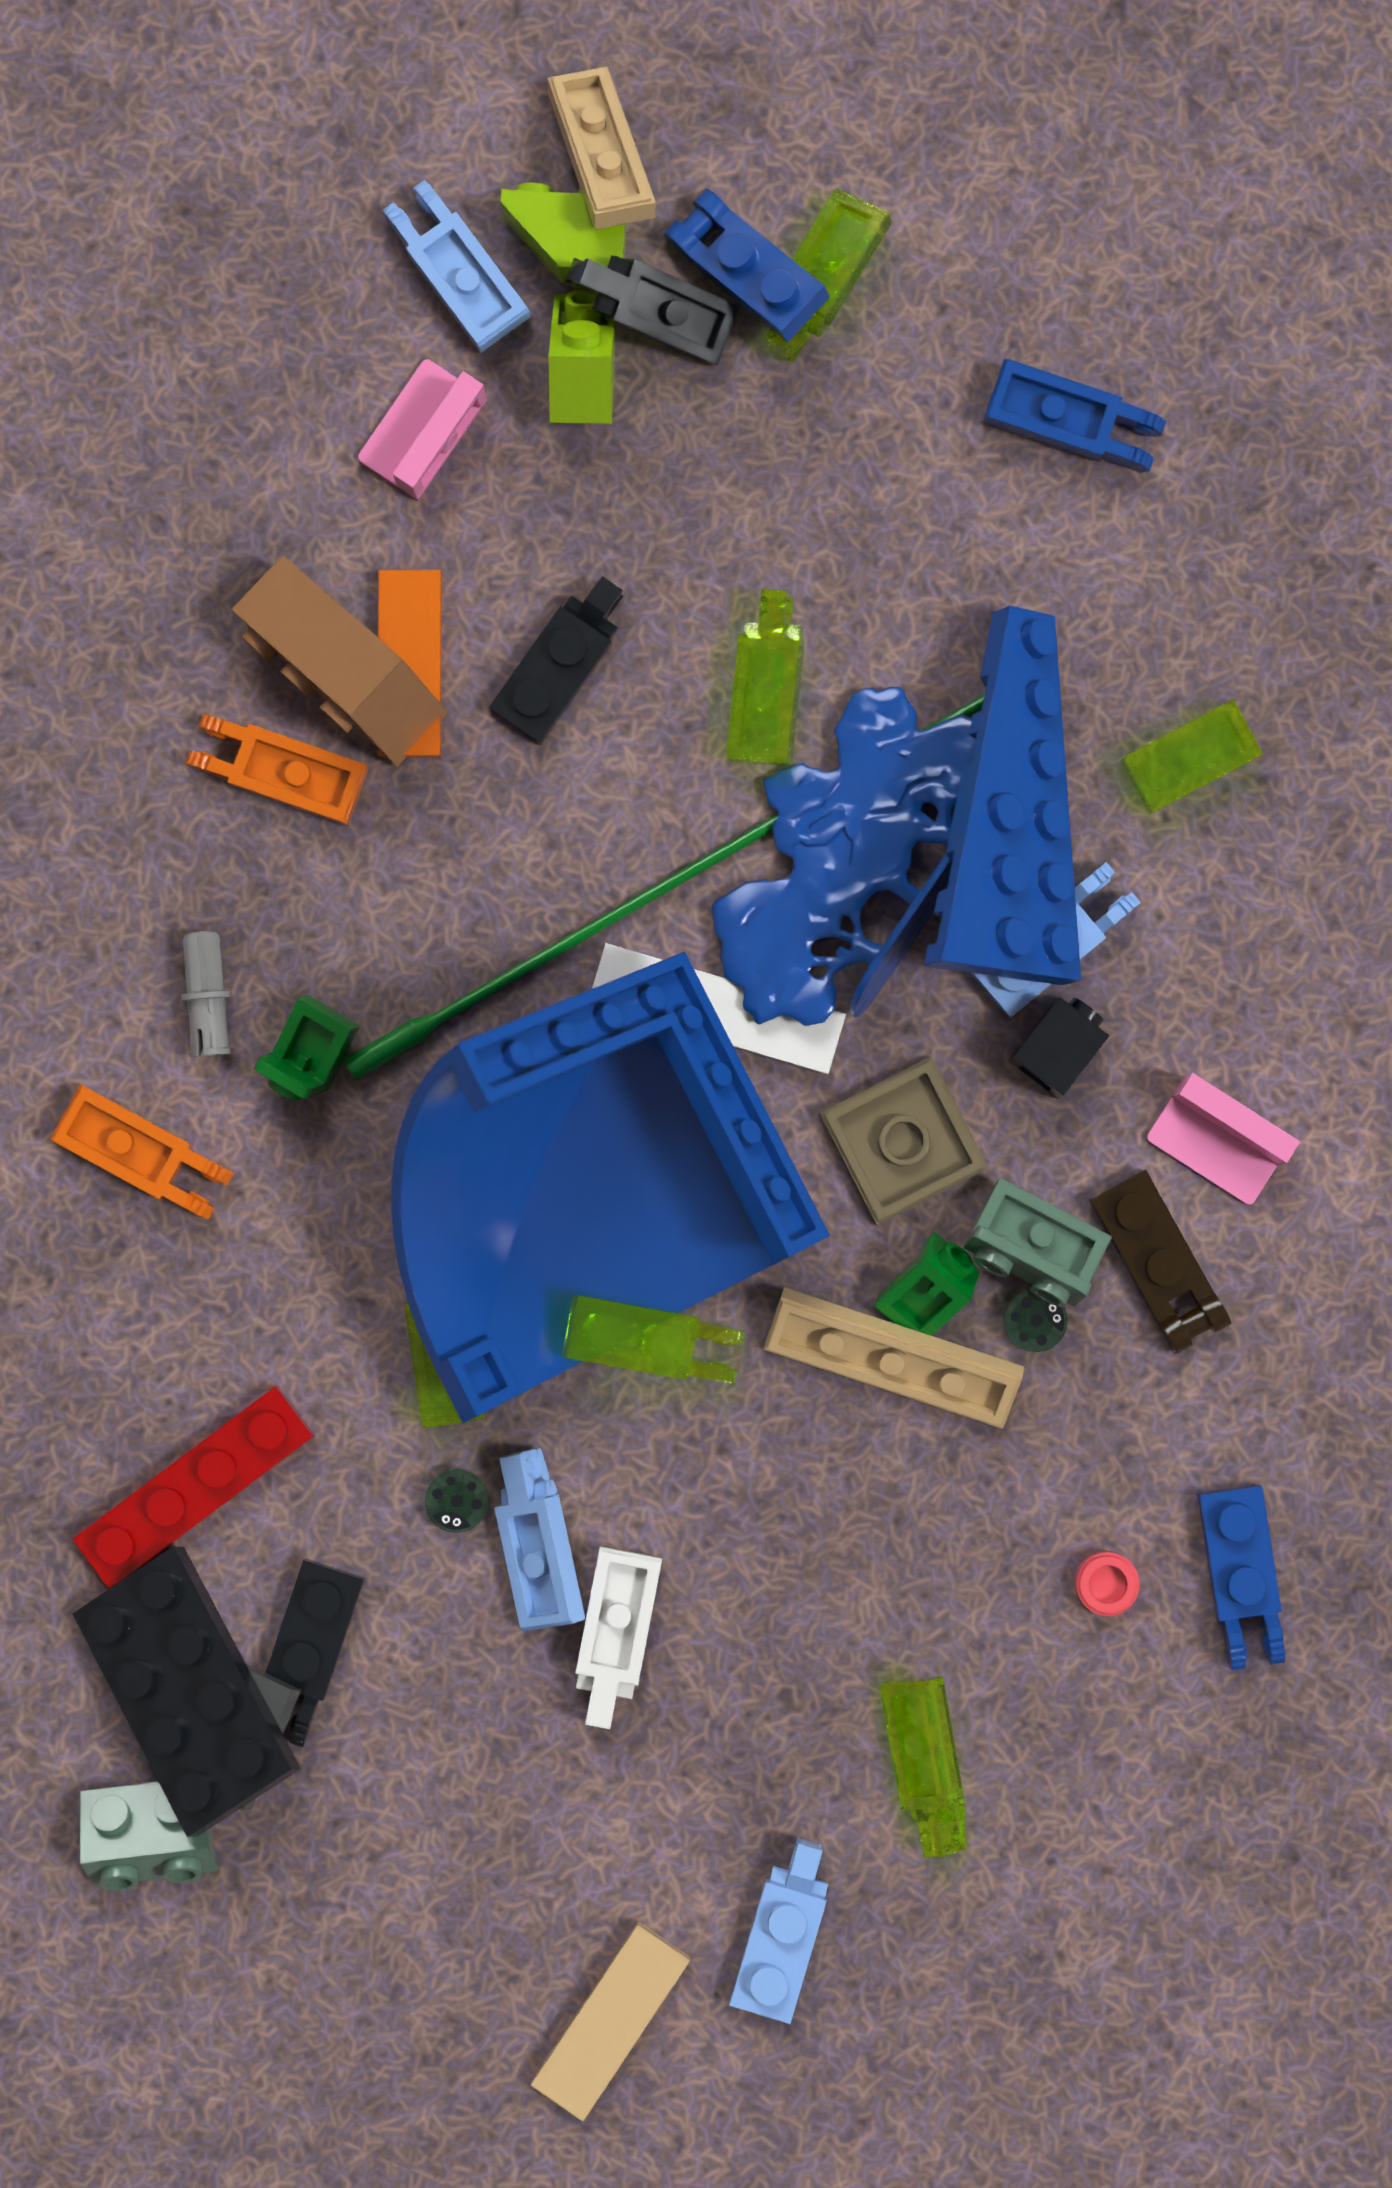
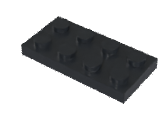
M171 1547L73 1613L86 1642L187 1837L201 1835L301 1769L184 1547Z

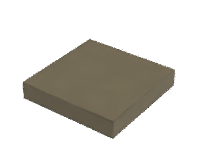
M932 1057L820 1113L876 1225L989 1169Z

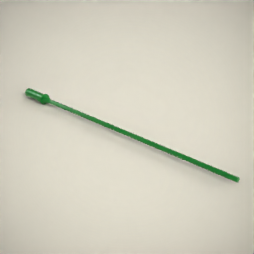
M985 694L923 730H927L944 720L960 714L970 717L982 710ZM778 814L438 1012L415 1019L408 1017V1022L343 1059L355 1080H358L420 1043L424 1045L426 1038L440 1024L773 831L772 825L778 818Z

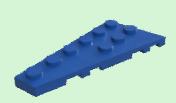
M1010 605L992 613L980 675L986 691L982 711L972 716L969 736L976 739L972 762L962 767L946 854L952 863L949 882L946 890L938 892L934 914L941 917L937 943L927 947L924 966L1066 985L1081 981L1055 616Z

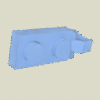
M541 1448L520 1451L499 1458L505 1489H501V1506L494 1507L520 1629L528 1631L574 1624L585 1620L560 1497L557 1494L558 1490L553 1479L549 1480L550 1476Z
M797 1838L788 1870L773 1866L769 1879H765L729 2000V2006L791 2024L827 1902L825 1895L828 1882L815 1879L823 1852L821 1844Z

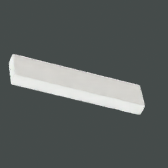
M605 943L592 989L660 962L662 959ZM694 969L734 1048L821 1074H829L846 1014L833 1011L824 1023L804 1026L795 1019L784 1015L758 1025L755 1023L753 1015L743 1008L744 989L729 979Z

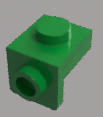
M309 995L300 997L273 1051L260 1056L254 1066V1070L269 1078V1087L284 1097L293 1100L314 1097L329 1090L360 1026Z

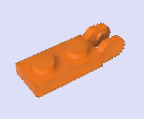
M202 714L198 728L203 730L205 734L220 740L228 739L241 745L234 764L217 759L216 756L203 751L195 752L189 750L185 761L187 766L228 780V783L233 787L349 826L369 770L366 764L249 723L246 728L218 717Z
M82 1084L79 1085L50 1138L53 1142L159 1200L167 1198L208 1220L215 1209L209 1203V1200L193 1191L187 1192L173 1184L181 1167L186 1163L200 1171L202 1176L217 1184L223 1183L228 1185L234 1175V1172L192 1150L193 1144Z

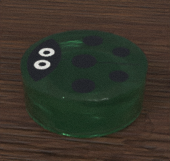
M1030 1289L1021 1291L1013 1296L1006 1305L1003 1314L1004 1330L1010 1341L1017 1347L1031 1352L1046 1351L1057 1345L1063 1338L1068 1324L1065 1307H1058L1041 1300Z
M454 1468L444 1471L430 1483L425 1496L426 1511L431 1521L444 1531L451 1533L469 1531L483 1520L488 1511L489 1492L487 1486L477 1474L470 1470Z

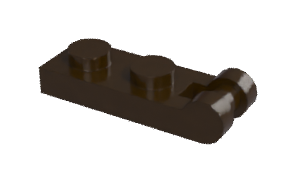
M1147 1170L1135 1174L1089 1200L1107 1234L1112 1236L1111 1241L1174 1354H1178L1193 1345L1191 1339L1209 1329L1216 1333L1231 1325L1227 1311L1211 1288ZM1189 1291L1198 1307L1178 1317L1169 1301Z

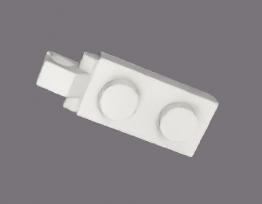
M600 1546L576 1667V1674H578L576 1688L591 1691L585 1725L610 1729L616 1696L632 1699L635 1685L638 1686L662 1558Z

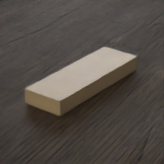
M608 67L548 77V96L594 229L656 218V202Z
M638 1921L531 2080L530 2086L581 2121H584L691 1961V1957Z

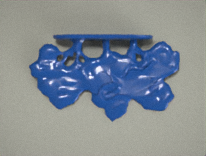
M872 687L862 689L852 695L838 725L834 729L838 742V769L825 772L800 763L782 769L773 776L762 779L768 803L778 813V818L772 825L776 849L793 858V870L789 878L774 881L763 879L745 882L715 900L711 906L715 933L722 941L720 959L724 966V976L744 989L743 1008L753 1015L755 1023L760 1025L781 1015L793 1018L804 1026L824 1023L835 1009L837 991L833 983L834 973L857 962H866L869 967L862 976L850 1001L851 1015L853 1017L860 1016L877 997L934 913L938 892L946 890L948 887L952 863L947 854L941 859L921 890L907 882L906 872L910 868L912 848L918 841L944 844L946 846L948 844L952 824L950 810L956 803L962 767L972 762L976 739L969 736L971 718L960 714L921 731L916 728L917 714L906 698L904 689L901 687H887L880 691ZM930 802L937 808L938 815L935 822L921 812L923 803ZM890 890L908 902L910 906L884 945L864 937L860 925V913L870 896L877 891ZM842 916L850 917L854 924L853 933L840 929ZM837 937L851 943V949L849 950L842 946L837 949L835 953L838 957L816 956L811 953V945L817 939ZM824 965L829 969L822 978H814L809 973L811 966Z

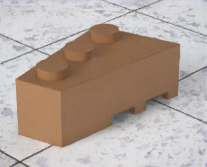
M284 555L231 609L248 627L241 637L268 663L277 655L286 663L280 673L307 698L316 691L325 700L320 709L346 733L353 727L356 728L396 767L407 758L403 754L439 716L442 721L448 714L446 709L401 657Z

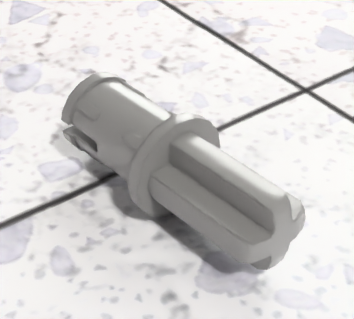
M213 931L188 933L183 938L187 994H181V1001H187L190 1057L231 1054L227 1032L225 998H231V991H224L220 937L217 932Z

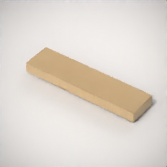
M786 1287L783 1288L763 1350L1001 1429L1005 1425L1024 1373V1366Z

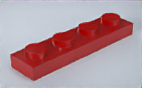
M275 1386L72 1540L108 1589H110L174 1543L315 1435L281 1389Z

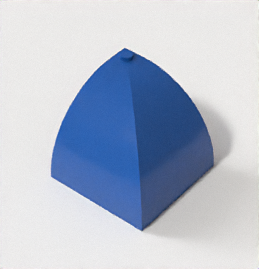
M685 952L456 1044L440 1057L423 1077L410 1100L401 1123L395 1147L391 1180V1213L399 1271L419 1335L462 1423L499 1406L591 1357L830 1236Z

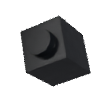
M1059 997L1049 1006L1008 1061L1058 1099L1065 1095L1110 1035L1099 1028L1104 1019L1086 1003L1073 997L1068 1004Z

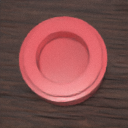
M1111 1551L1094 1553L1088 1556L1077 1569L1075 1575L1076 1594L1086 1608L1098 1615L1114 1616L1125 1612L1133 1605L1139 1593L1140 1581L1135 1567L1128 1559L1118 1553Z

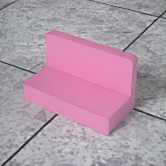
M426 359L422 361L358 455L359 461L418 501L487 401L484 384L464 371L456 378L431 360Z
M1194 1073L1184 1076L1147 1134L1148 1142L1247 1205L1255 1202L1279 1164L1287 1163L1300 1143L1293 1136Z

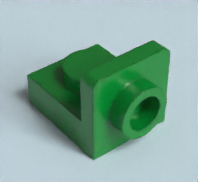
M933 1233L925 1240L920 1255L878 1294L874 1306L894 1324L933 1336L971 1301L980 1273L970 1255L962 1247L955 1243H948L939 1234Z

